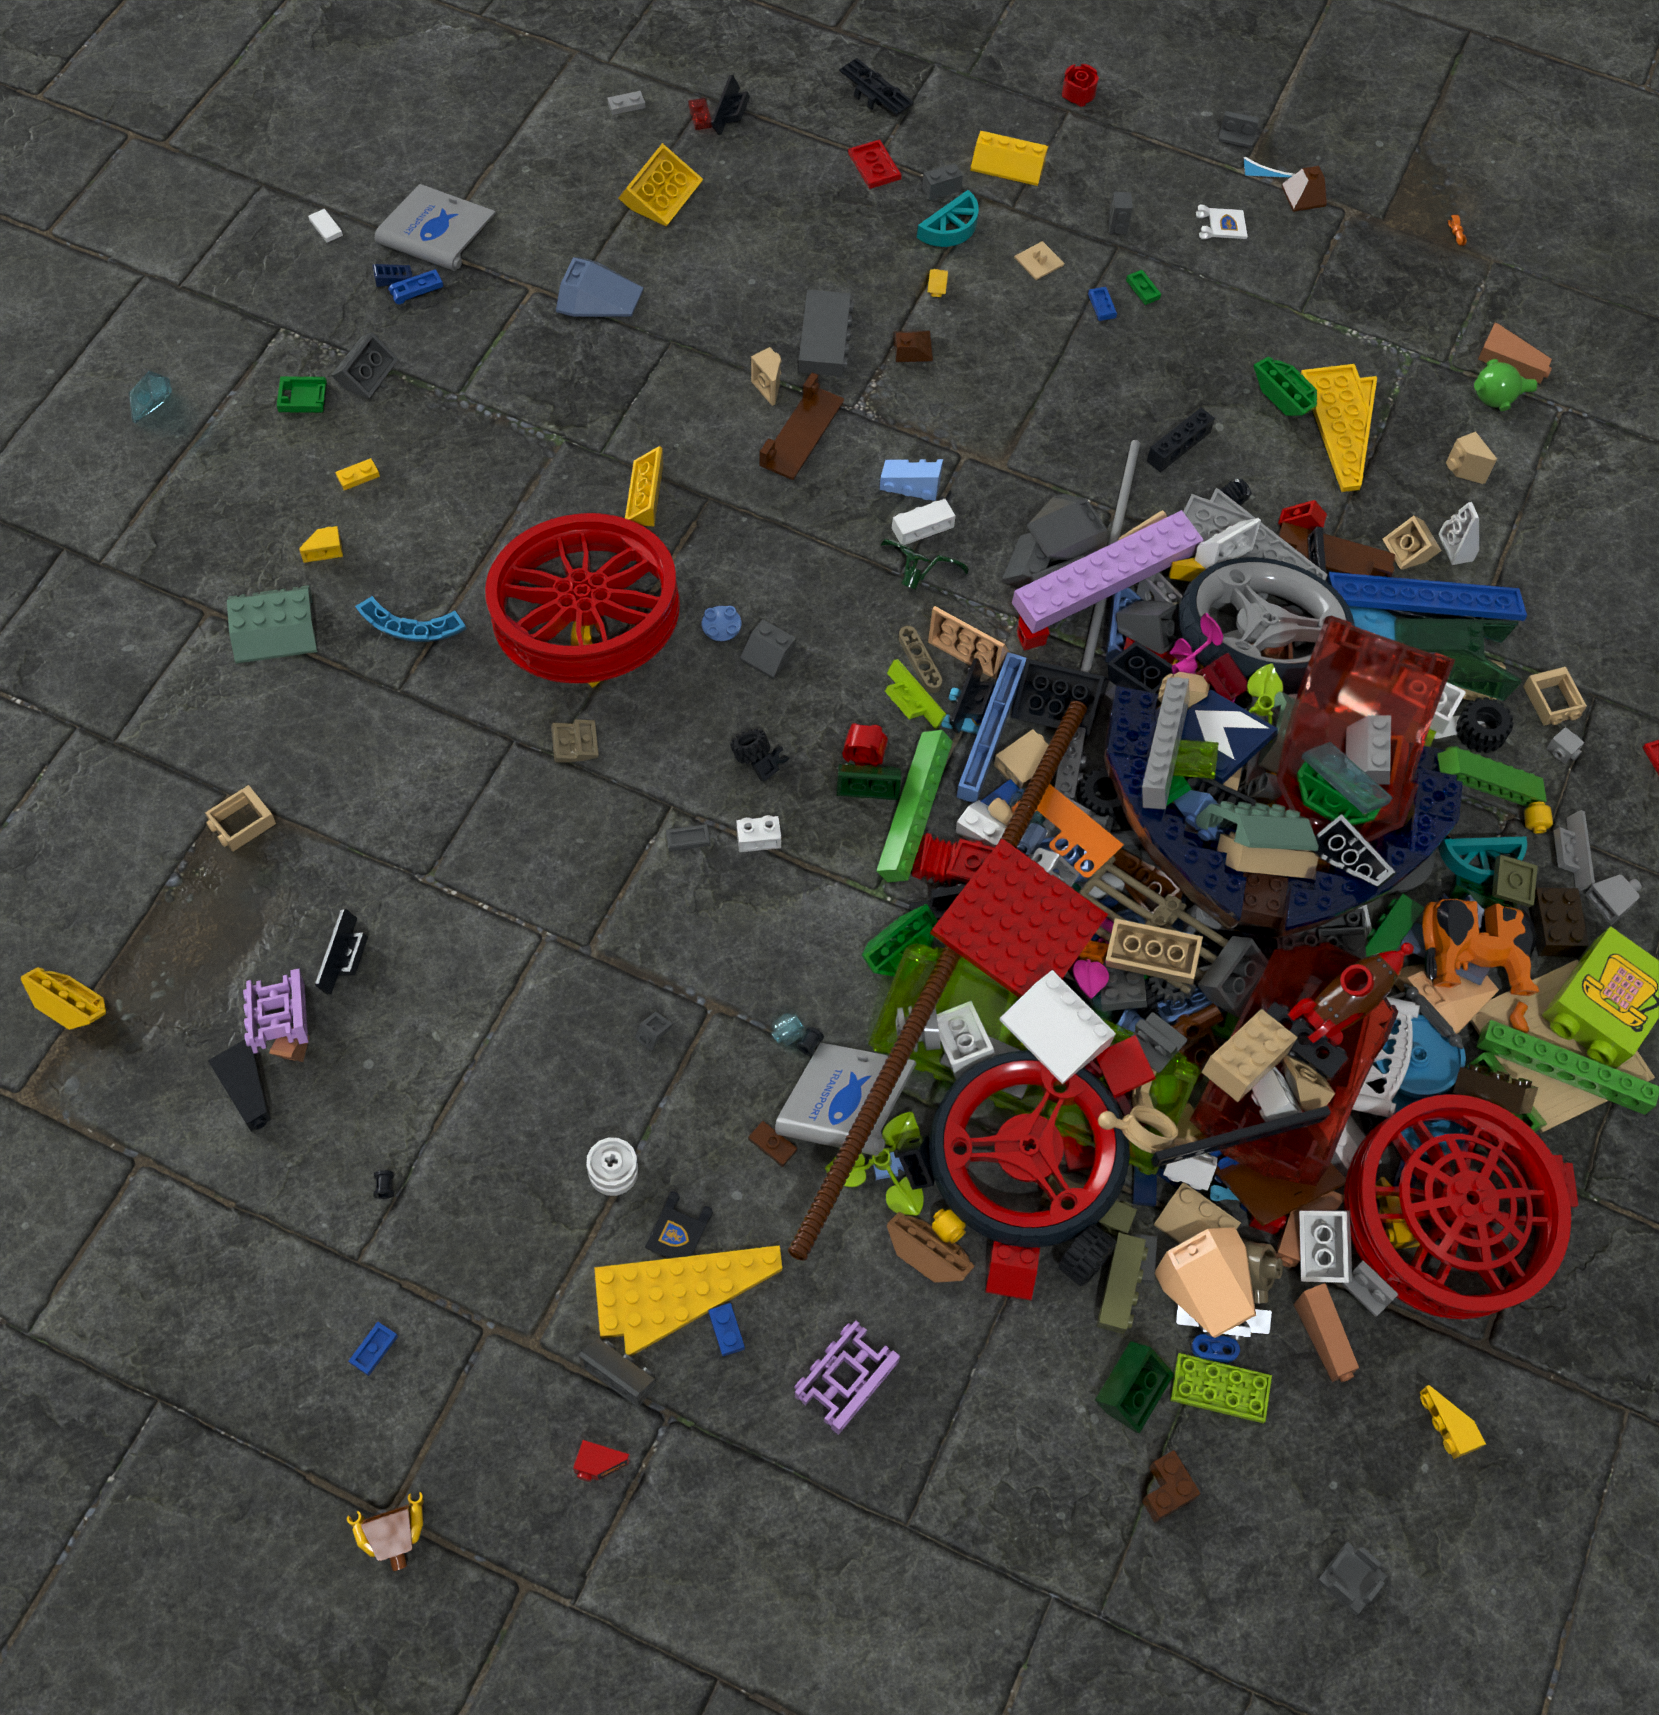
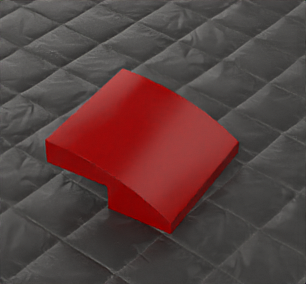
M1136 1035L1106 1048L1096 1057L1114 1098L1156 1079Z

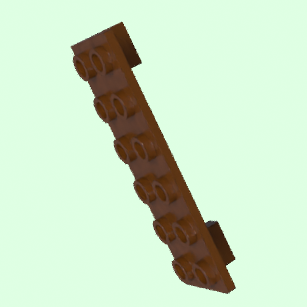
M815 373L810 374L803 385V398L775 441L768 438L760 450L759 466L791 480H794L844 403V398L820 388L818 383L819 375Z
M1283 522L1279 537L1309 560L1307 537L1313 530ZM1323 533L1326 569L1348 574L1392 576L1394 571V553Z

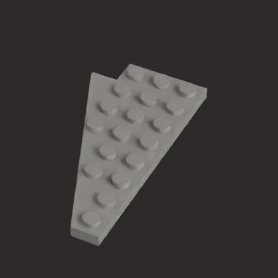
M1217 488L1210 500L1191 494L1183 511L1204 542L1240 521L1255 519L1254 516ZM1261 522L1253 550L1239 557H1259L1284 561L1304 568L1323 580H1326L1328 575Z

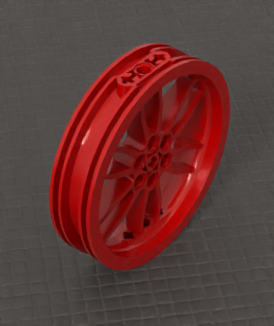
M599 513L572 514L550 519L529 528L503 548L494 560L486 580L485 596L494 635L502 651L521 669L537 677L555 682L593 683L612 679L633 671L653 658L665 646L675 630L680 613L675 565L665 544L644 526L614 515ZM584 551L582 568L572 569L565 555ZM588 551L618 553L596 572H591ZM561 556L563 570L567 577L560 578L533 569ZM631 561L638 563L625 571L617 573ZM648 572L659 579L661 584L660 597L634 590H623ZM521 580L542 587L518 586L517 584ZM509 597L531 603L544 604L531 611L517 623L506 614V603ZM624 606H637L653 610L647 614ZM605 615L636 626L622 635L607 640L601 616ZM549 621L536 633L529 634L527 632L539 624ZM570 622H576L579 646L546 643L562 631ZM594 625L603 642L584 645L585 626Z
M1453 1094L1437 1095L1413 1102L1378 1124L1366 1135L1356 1149L1347 1171L1344 1188L1345 1211H1350L1351 1239L1360 1258L1398 1293L1396 1298L1424 1313L1448 1319H1474L1517 1305L1535 1295L1551 1280L1565 1256L1571 1231V1207L1562 1172L1548 1147L1525 1122L1508 1110L1489 1101L1472 1096ZM1431 1120L1456 1122L1470 1130L1468 1135L1479 1137L1491 1143L1500 1151L1503 1149L1516 1164L1527 1183L1530 1197L1534 1202L1536 1217H1533L1532 1225H1536V1237L1532 1255L1524 1271L1521 1270L1515 1258L1503 1265L1513 1278V1282L1503 1287L1493 1269L1478 1271L1492 1293L1460 1295L1444 1285L1452 1268L1451 1266L1441 1262L1435 1278L1421 1272L1422 1269L1420 1267L1428 1253L1421 1244L1416 1250L1411 1265L1407 1264L1394 1249L1381 1222L1404 1223L1406 1221L1403 1213L1379 1214L1376 1195L1399 1197V1187H1377L1375 1182L1380 1158L1391 1141L1405 1163L1414 1152L1401 1134L1405 1129L1412 1127L1423 1144L1434 1138L1423 1122ZM1465 1140L1461 1151L1473 1153L1475 1143ZM1439 1144L1430 1147L1426 1151L1432 1166L1441 1157L1445 1156ZM1464 1158L1470 1170L1472 1159ZM1448 1162L1440 1168V1171L1450 1177L1459 1173L1456 1165L1455 1173L1453 1174ZM1414 1168L1413 1173L1425 1186L1427 1174ZM1434 1179L1433 1199L1443 1198L1441 1182ZM1410 1188L1411 1200L1415 1202L1425 1201L1424 1190ZM1467 1193V1200L1475 1205L1474 1196ZM1445 1207L1438 1208L1437 1211L1445 1223L1447 1221L1451 1226L1454 1219L1449 1215ZM1428 1210L1415 1213L1417 1220L1428 1219L1432 1223V1228L1427 1235L1433 1242L1438 1237L1440 1239L1444 1238L1445 1234L1434 1223ZM1499 1211L1509 1219V1213ZM1516 1215L1514 1225H1525L1526 1216ZM1486 1224L1488 1237L1496 1236L1497 1234ZM1463 1226L1459 1232L1461 1236L1479 1240L1477 1228L1471 1230L1469 1227ZM1453 1241L1447 1253L1455 1257L1459 1243ZM1503 1241L1490 1246L1491 1251L1498 1259L1510 1253L1509 1248ZM1464 1245L1472 1262H1482L1481 1248Z

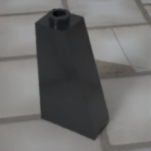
M244 1039L209 1059L208 1062L249 1130L253 1131L263 1128L271 1120L257 1055L253 1053L251 1046L246 1045Z

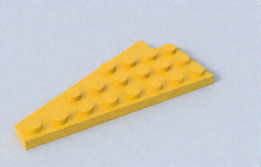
M1355 364L1301 370V374L1317 389V407L1313 409V413L1341 492L1360 490L1377 376L1360 378Z
M780 1245L595 1267L600 1338L624 1336L626 1354L630 1357L707 1314L708 1310L723 1305L781 1272Z

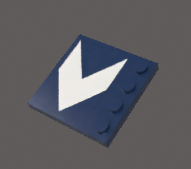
M1210 690L1206 698L1187 710L1177 758L1218 783L1224 784L1278 735V728Z

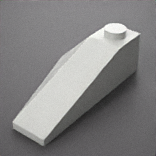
M1472 502L1463 506L1458 514L1451 516V520L1445 521L1438 534L1452 565L1472 562L1479 552V517Z

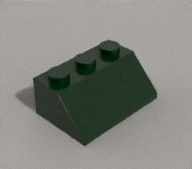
M851 763L839 764L837 796L899 800L900 768L892 766L875 767L873 765L859 766Z
M1458 875L1455 876L1448 895L1449 899H1460L1468 892L1483 909L1494 904H1500L1504 907H1517L1516 903L1493 897L1491 888Z
M1130 1341L1095 1401L1108 1415L1140 1434L1173 1378L1174 1373L1151 1347Z

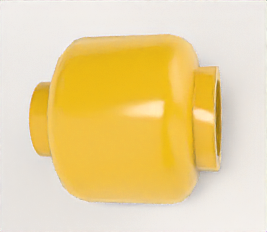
M1544 802L1530 803L1524 810L1525 827L1532 830L1533 833H1545L1546 829L1553 825L1551 807L1545 805Z
M942 1208L933 1216L935 1220L932 1223V1229L943 1242H951L953 1244L966 1233L964 1230L966 1224L951 1209L945 1211Z

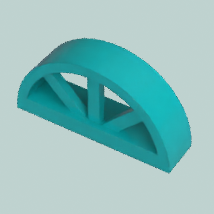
M967 190L918 225L917 238L924 243L939 247L955 246L968 240L975 232L978 220L979 206L975 196ZM960 214L972 215L971 220L967 224L957 217ZM951 221L959 227L958 229L946 231V224Z
M1527 837L1444 839L1438 850L1446 866L1456 875L1478 884H1493L1494 870L1489 868L1487 855L1496 860V856L1500 854H1515V859L1522 861L1527 850ZM1459 855H1467L1464 860L1459 857ZM1476 855H1479L1482 869L1469 864Z

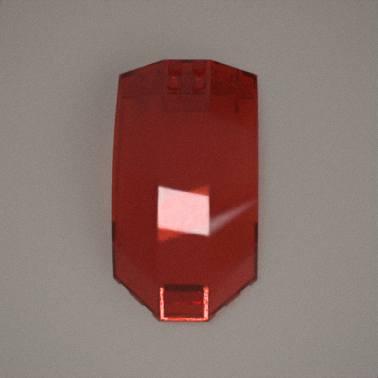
M1331 615L1327 616L1324 620L1295 700L1282 746L1276 781L1289 809L1298 811L1300 816L1309 819L1313 833L1316 836L1331 821L1303 805L1297 772L1308 758L1345 781L1347 727L1369 715H1391L1390 785L1351 784L1383 804L1373 821L1352 825L1367 842H1370L1388 832L1403 827L1419 786L1413 783L1418 762L1455 659L1435 652L1428 653L1352 626L1351 622Z
M1329 942L1320 943L1316 947L1303 945L1295 946L1292 950L1275 949L1229 1039L1261 1009L1266 1012L1274 1002L1279 1005L1282 1003L1292 1010L1302 999L1311 998L1315 1000L1335 977L1347 967L1361 960V958ZM1385 997L1368 1015L1341 1031L1343 1040L1338 1046L1347 1052L1348 1063L1331 1083L1327 1081L1335 1095L1327 1104L1331 1114L1324 1122L1219 1151L1223 1155L1265 1177L1316 1186L1330 1165L1349 1115L1374 1060L1389 1038L1399 1012L1396 1006L1391 1005L1387 997ZM1303 1014L1299 1016L1304 1020L1307 1019ZM1288 1022L1281 1023L1288 1030L1292 1028V1025ZM1313 1025L1310 1027L1313 1031L1316 1030ZM1320 1050L1317 1055L1320 1059H1326L1329 1056L1328 1053L1323 1054ZM1278 1063L1275 1067L1280 1071L1282 1065ZM1208 1079L1189 1119L1207 1138L1265 1123L1259 1112L1262 1109L1261 1106H1257L1251 1096L1254 1093L1253 1090H1250L1237 1102L1210 1079Z

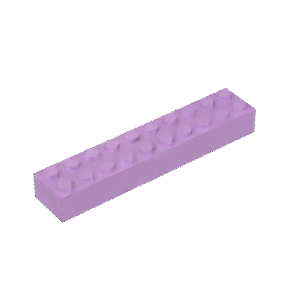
M1181 510L1015 590L1012 604L1031 632L1035 633L1170 567L1174 561L1184 560L1195 555L1197 552L1196 548L1203 542V538Z

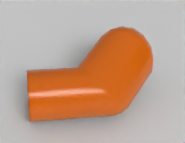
M1518 1002L1509 1020L1514 1029L1527 1034L1529 1027L1524 1014L1528 1006L1523 1002Z

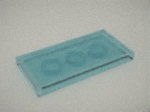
M1331 742L1305 751L1301 757L1363 814L1389 804L1393 799L1392 796Z

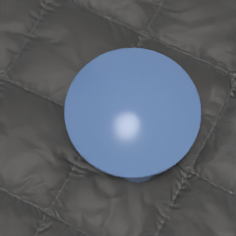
M733 606L708 608L705 610L702 618V629L713 640L727 641L739 633L741 618Z

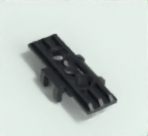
M855 58L839 69L843 75L858 85L854 92L856 99L859 100L861 98V93L869 98L867 107L873 110L874 103H876L878 106L883 105L892 113L898 115L914 104L898 87L888 83L882 78L880 73H875L858 58Z

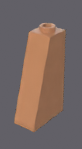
M1497 323L1494 324L1478 360L1485 363L1493 359H1497L1498 362L1508 363L1514 366L1522 377L1535 379L1539 384H1541L1544 377L1548 378L1552 369L1549 367L1551 358Z
M1331 1191L1287 1214L1284 1229H1282L1275 1251L1276 1258H1281L1283 1266L1296 1267L1301 1261L1299 1211L1337 1210L1344 1200V1195Z
M1324 1283L1304 1291L1293 1305L1332 1382L1339 1379L1341 1382L1352 1379L1354 1377L1353 1373L1359 1366L1326 1284Z

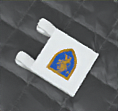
M1205 205L1198 206L1196 217L1204 218L1209 216L1211 228L1202 226V232L1199 233L1201 239L1211 237L1247 239L1248 235L1243 210L1208 208Z

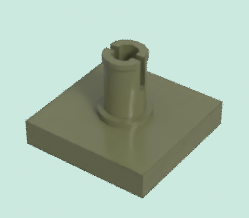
M1504 855L1496 856L1492 896L1526 907L1533 906L1538 866Z

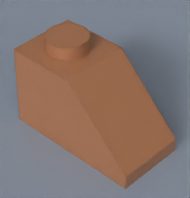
M287 1036L277 1038L269 1054L283 1059L303 1062L308 1043L299 1044L297 1038H294V1042L289 1043Z

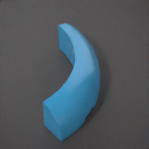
M373 596L355 606L359 613L378 630L406 641H438L457 635L467 629L456 611L431 619V621L418 622L417 620L399 618L392 615Z

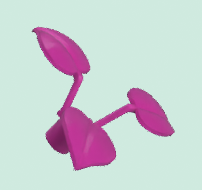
M1208 613L1202 615L1200 622L1203 634L1208 637L1207 641L1193 653L1190 644L1183 638H1180L1169 654L1180 661L1172 666L1173 674L1178 672L1195 674V670L1198 668L1195 656L1211 642L1217 646L1222 644V631Z
M1106 917L1100 926L1112 934L1114 922ZM1100 938V939L1097 941V942H1100V943H1102L1103 941H1105L1106 944H1109V942H1107V941L1104 940L1103 938ZM1077 958L1070 967L1073 970L1074 978L1079 987L1090 999L1103 989L1109 980L1107 969L1099 962H1091L1090 959L1084 961Z

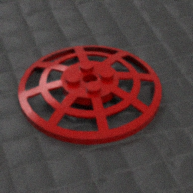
M1445 1134L1423 1143L1406 1161L1399 1183V1199L1402 1213L1413 1236L1433 1257L1459 1270L1478 1272L1498 1268L1511 1261L1521 1252L1527 1243L1532 1228L1533 1207L1530 1192L1518 1168L1497 1147L1471 1135ZM1455 1140H1466L1483 1146L1490 1151L1488 1157L1461 1151ZM1446 1141L1451 1153L1436 1161L1433 1166L1419 1160L1422 1154L1430 1147ZM1498 1157L1511 1170L1520 1188H1513L1507 1176L1496 1165ZM1464 1158L1482 1162L1484 1166L1481 1173L1470 1171ZM1455 1160L1459 1173L1450 1177L1440 1171L1444 1164ZM1414 1168L1427 1174L1424 1186L1425 1201L1412 1203L1410 1197V1182ZM1492 1171L1501 1178L1506 1189L1496 1190L1493 1183L1489 1180ZM1434 1179L1445 1184L1443 1198L1433 1199ZM1467 1193L1474 1196L1475 1205L1469 1203ZM1524 1197L1526 1205L1524 1234L1514 1225L1517 1215L1516 1198ZM1499 1199H1510L1509 1219L1498 1211ZM1437 1208H1446L1449 1215L1454 1219L1451 1227L1442 1220ZM1429 1211L1434 1223L1445 1234L1439 1245H1436L1424 1232L1415 1213ZM1495 1219L1504 1228L1496 1236L1489 1238L1486 1224ZM1463 1226L1477 1228L1479 1240L1461 1236L1459 1232ZM1511 1233L1519 1242L1517 1246L1507 1255L1492 1261L1490 1246L1502 1241ZM1453 1241L1468 1247L1481 1248L1482 1262L1466 1261L1452 1256L1447 1251Z

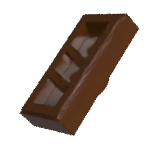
M764 1121L748 1137L749 1141L782 1167L797 1152V1148L783 1136L777 1135L776 1131Z

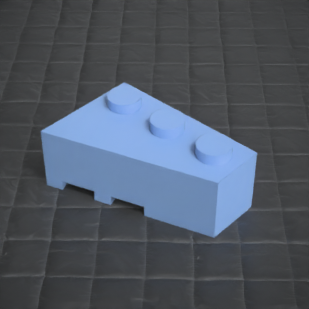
M920 459L916 463H909V460H885L879 490L936 501L943 459H937V462H926V459Z

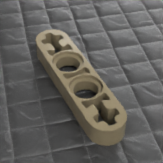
M904 626L899 631V642L924 689L929 693H937L942 686V677L917 631L911 626ZM905 634L911 636V643L909 638L907 636H904ZM914 648L920 649L921 654L914 655L911 653V650ZM921 664H927L929 665L930 669L924 671L921 670L919 666ZM930 675H931L932 681H933L934 683H936V685H934L933 683H930V677H929Z

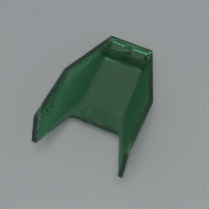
M1398 618L1394 621L1395 652L1452 685L1505 701L1522 683V679L1488 660L1484 654V638L1502 643L1517 627L1518 621Z

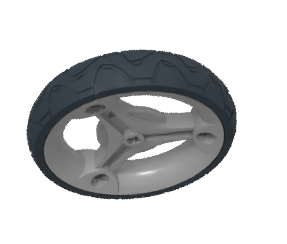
M1243 557L1216 563L1192 580L1181 599L1179 607L1180 630L1183 639L1190 644L1193 653L1208 639L1201 630L1200 622L1203 614L1208 613L1210 616V608L1214 602L1232 603L1239 612L1236 625L1243 637L1241 639L1223 637L1222 644L1218 646L1211 642L1195 656V659L1203 667L1229 653L1248 681L1258 669L1268 664H1273L1283 684L1282 692L1287 695L1309 692L1327 684L1343 671L1353 654L1356 627L1351 610L1344 598L1333 586L1316 574L1284 561L1259 557ZM1255 592L1271 594L1289 600L1305 609L1314 618L1292 614L1278 605L1268 603ZM1293 641L1315 642L1319 649L1312 655L1296 659H1274L1263 657L1260 651L1267 647H1283Z

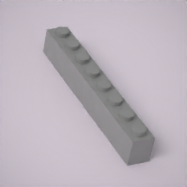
M1167 678L1142 786L1143 808L1166 809L1190 699L1188 678Z

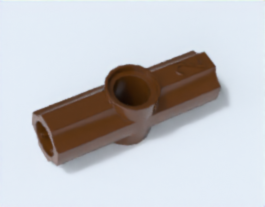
M1212 1003L1192 1015H1181L1172 1027L1186 1037L1188 1041H1196L1202 1036L1203 1031L1222 1022L1223 1017L1217 1006Z

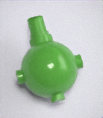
M1493 359L1487 362V367L1478 375L1474 388L1479 399L1484 404L1493 408H1499L1500 411H1506L1511 408V403L1522 393L1535 392L1537 381L1535 379H1525L1514 366Z

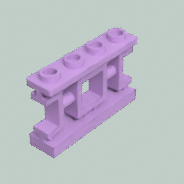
M300 969L290 970L291 977L288 978L287 975H283V983L263 987L261 980L256 981V985H253L251 980L246 981L247 989L243 990L246 1002L244 1004V1011L247 1018H244V1024L248 1033H245V1041L247 1046L252 1047L253 1053H258V1046L265 1049L267 1040L287 1036L289 1043L294 1042V1038L298 1039L299 1044L308 1043L305 984ZM292 988V999L290 1000L289 995L291 994ZM283 1007L285 1009L283 1012L265 1015V1011Z
M857 1320L852 1325L848 1323L840 1333L842 1337L837 1343L833 1341L825 1350L827 1355L822 1361L817 1359L810 1368L811 1374L806 1379L802 1377L794 1387L796 1389L795 1398L797 1400L800 1399L805 1406L814 1397L830 1410L824 1418V1422L827 1425L829 1424L831 1429L838 1435L900 1360V1356L895 1351L891 1352L886 1345L877 1354L861 1341L866 1335L867 1330L864 1327L862 1328ZM856 1333L857 1335L852 1343L860 1349L859 1353L852 1358L843 1350L837 1358L836 1355ZM869 1357L879 1364L885 1357L886 1359L868 1381H864L869 1376V1371L861 1365L864 1360ZM843 1361L860 1374L848 1390L831 1377ZM826 1369L827 1371L822 1375V1380L830 1386L827 1391L821 1394L812 1387L806 1394L805 1392ZM839 1393L848 1401L854 1393L853 1399L835 1419L834 1416L838 1413L839 1408L831 1402L833 1397Z

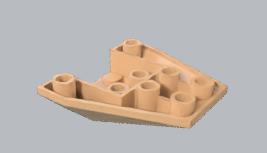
M1424 964L1402 968L1395 983L1401 992L1405 991L1404 984L1416 987L1419 994L1423 995L1453 1027L1456 1034L1472 1020L1499 990L1488 976L1485 977L1481 985L1459 976L1461 984L1456 987L1433 986V981L1426 975Z
M1235 1227L1204 1230L1167 1251L1155 1270V1275L1163 1291L1213 1338L1256 1316L1247 1249Z

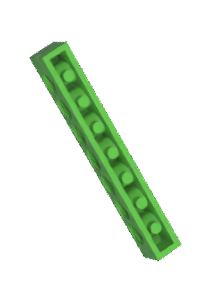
M1490 1020L1481 1029L1476 1046L1478 1049L1492 1052L1498 1057L1644 1115L1656 1107L1659 1096V1086L1493 1020Z

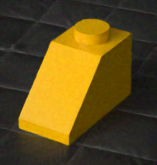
M930 269L928 292L931 293V296L942 297V294H946L948 270Z
M337 526L317 529L300 547L303 563L343 557L341 537Z

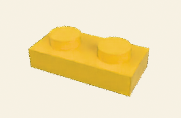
M371 458L335 472L343 490L380 477Z

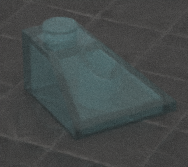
M148 371L129 392L132 422L137 423L162 404L166 398L170 397L172 388L170 387L169 378Z

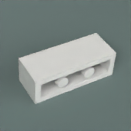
M946 499L934 501L926 506L917 507L914 510L900 513L893 517L892 530L899 542L906 545L954 528L955 514Z

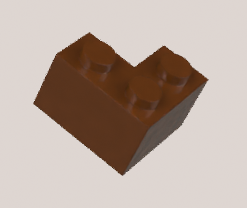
M1174 1450L1154 1461L1149 1467L1160 1488L1148 1494L1142 1500V1503L1154 1523L1194 1501L1201 1494Z

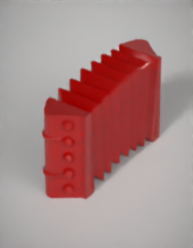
M929 833L923 835L914 860L912 876L920 880L925 876L927 881L932 877L934 884L938 880L941 885L947 881L949 887L954 881L956 885L960 884L962 881L946 877L947 869L958 845L957 841L952 845L949 840L946 844L944 839L939 842L938 837L933 840L932 835Z

